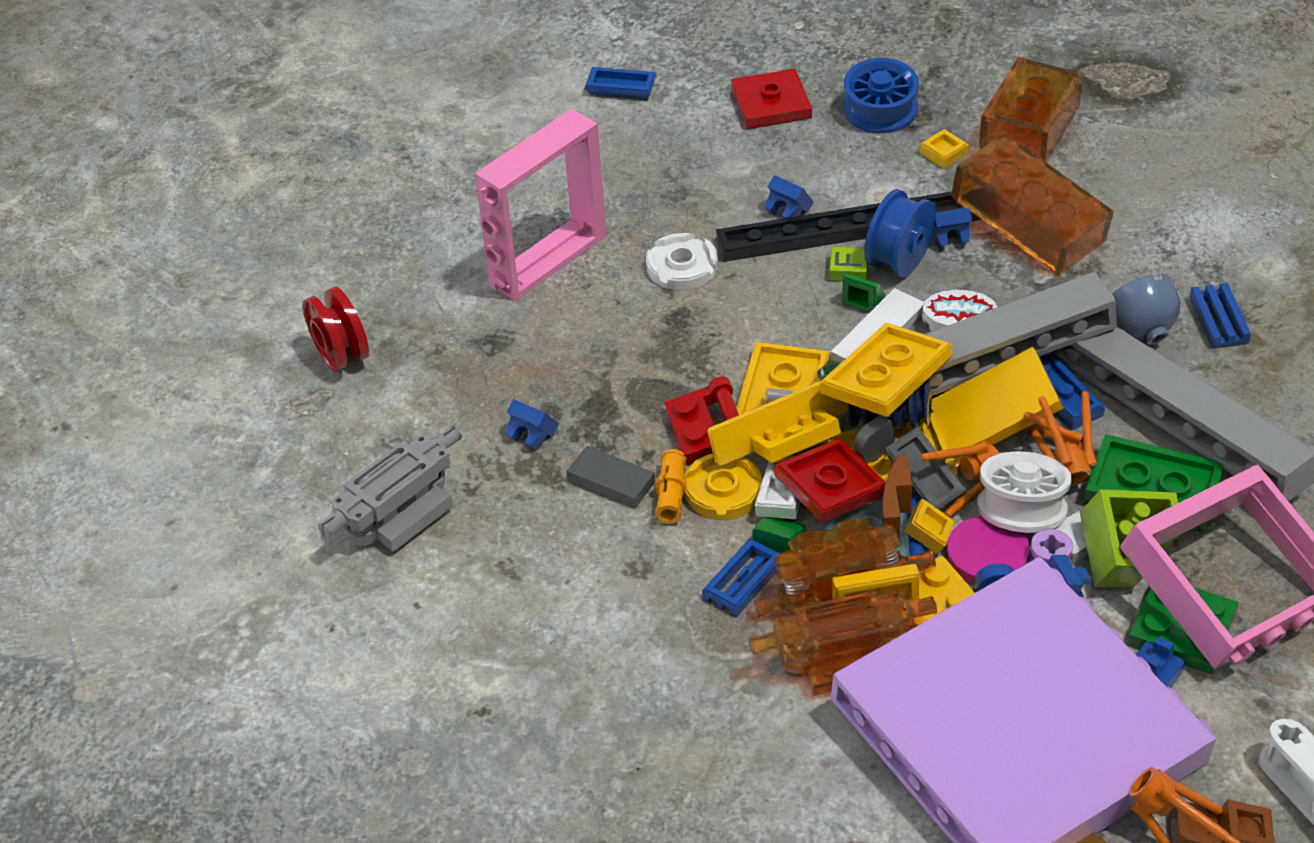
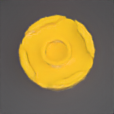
M708 454L696 460L686 470L684 476L687 482L685 500L694 512L706 518L716 520L739 518L755 508L762 484L761 472L751 460L745 457L719 465L715 462L714 455Z

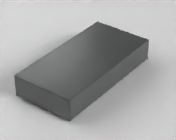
M917 427L886 447L884 453L893 464L899 455H908L912 490L919 500L923 499L938 510H942L963 496L966 489L943 459L923 461L921 459L922 454L936 450L920 428Z
M586 446L566 471L567 481L636 508L655 483L654 472L589 446Z

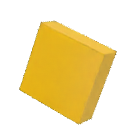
M943 129L920 143L919 153L945 169L968 155L969 144Z
M921 499L914 506L904 532L938 554L945 547L955 521L927 501Z

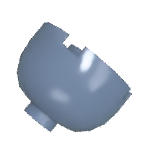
M1161 273L1163 280H1155L1152 274L1143 276L1112 293L1116 301L1117 327L1140 342H1147L1148 345L1159 343L1167 338L1169 335L1168 330L1175 324L1180 313V299L1170 277Z

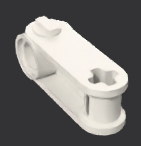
M1291 719L1276 720L1271 724L1268 731L1270 742L1268 746L1262 749L1259 755V765L1266 775L1314 825V736L1299 722Z

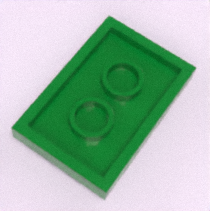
M1105 434L1096 459L1097 465L1093 467L1092 476H1090L1085 490L1084 500L1090 501L1102 489L1176 492L1178 503L1220 483L1224 465L1215 460ZM1208 521L1194 528L1205 531Z

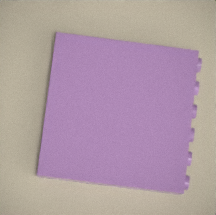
M1040 556L833 674L831 700L953 843H1077L1093 832L1097 834L1132 811L1131 806L1136 800L1129 795L1130 788L1137 777L1147 768L1161 769L1170 778L1179 782L1208 763L1216 741V737L1212 734L1209 726L1203 720L1196 718L1181 702L1178 694L1172 688L1166 687L1151 671L1148 663L1143 658L1136 656L1122 641L1119 633L1114 628L1107 626L1094 613L1090 603L1085 598L1079 597L1065 583L1061 573L1055 568H1051Z

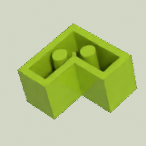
M1100 489L1080 511L1095 587L1134 588L1143 579L1119 546L1135 524L1178 504L1176 492ZM1177 537L1160 546L1165 550Z

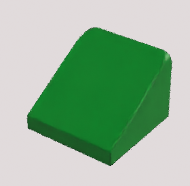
M844 273L842 279V304L870 313L886 297L878 283Z
M765 517L754 526L752 530L753 540L787 558L793 556L806 531V526L780 518Z

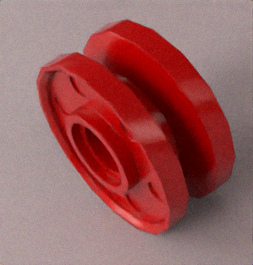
M335 286L324 292L325 306L315 296L302 301L303 315L310 336L322 359L330 369L336 372L347 367L346 352L356 362L369 357V346L363 325L349 298L340 288Z

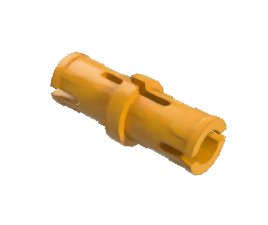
M675 449L667 450L662 454L661 473L655 483V491L658 494L655 516L664 524H674L681 519V501L685 495V490H687V482L684 478L687 458L686 456L683 457V452Z

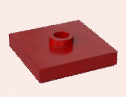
M796 68L731 79V89L746 129L812 118V106Z
M841 438L775 464L774 476L821 523L882 498L886 483Z

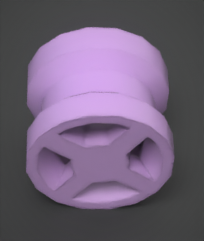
M1044 529L1037 532L1031 541L1029 562L1040 556L1047 563L1051 555H1067L1071 562L1070 558L1073 552L1072 539L1066 533L1056 529Z

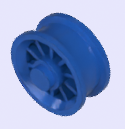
M873 58L854 65L844 78V92L846 95L844 99V114L847 120L856 128L870 133H891L907 127L913 122L918 113L916 95L919 90V79L916 72L907 64L890 58Z
M899 189L889 192L878 206L867 232L864 249L866 262L874 267H879L882 264L892 267L894 274L903 278L909 276L923 259L931 241L936 218L934 203L926 199L915 202L908 199L907 194Z

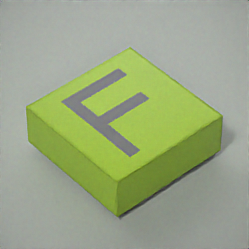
M831 246L830 280L842 281L844 273L866 279L867 262L864 255L865 248Z

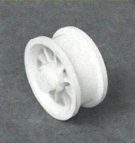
M1017 451L994 455L981 465L980 480L985 489L978 496L977 510L986 521L1006 530L1023 533H1035L1044 529H1054L1065 521L1068 505L1063 495L1067 493L1071 486V473L1062 463L1042 454Z

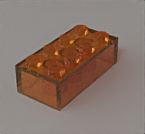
M1006 133L990 142L956 167L951 197L966 208L970 207L971 212L1057 276H1060L1106 241L1114 211Z

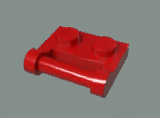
M716 377L710 381L707 387L664 402L681 451L684 453V457L686 456L687 466L708 454H713L707 431L714 424L707 406L718 403L725 421L739 416L732 397L733 387L727 377Z

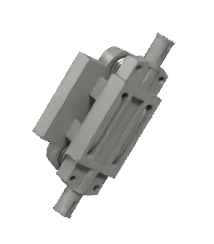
M451 425L437 437L421 434L409 444L403 440L343 484L344 492L331 500L333 512L335 513L318 524L321 534L326 538H330L331 535L344 526L348 539L356 545L366 546L378 540L393 552L453 507L451 495L443 490L445 485L444 468L450 465L447 449L462 439L459 429Z

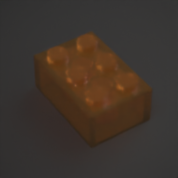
M1018 57L981 115L979 149L1045 166L1080 107L1083 73Z

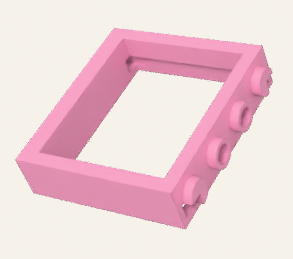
M570 109L475 173L476 196L480 209V225L484 239L488 282L495 291H500L513 301H516L607 236L598 124L573 109ZM565 152L571 220L515 258L507 191Z
M1258 464L1135 524L1119 546L1214 669L1229 661L1234 666L1238 665L1255 652L1254 648L1262 644L1265 649L1269 648L1286 635V630L1292 627L1295 632H1298L1314 621V595L1233 638L1160 546L1178 535L1243 504L1314 592V532Z

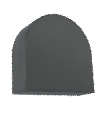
M879 415L863 426L857 433L854 440V450L865 461L873 462L882 455H886L884 453L885 448L895 442L891 420Z

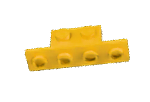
M819 381L710 427L707 432L715 462L719 465H724L755 452L771 463H780L792 458L794 453L808 447L822 446L828 442L829 438L841 434L838 419L835 417L847 412L848 403L821 394Z

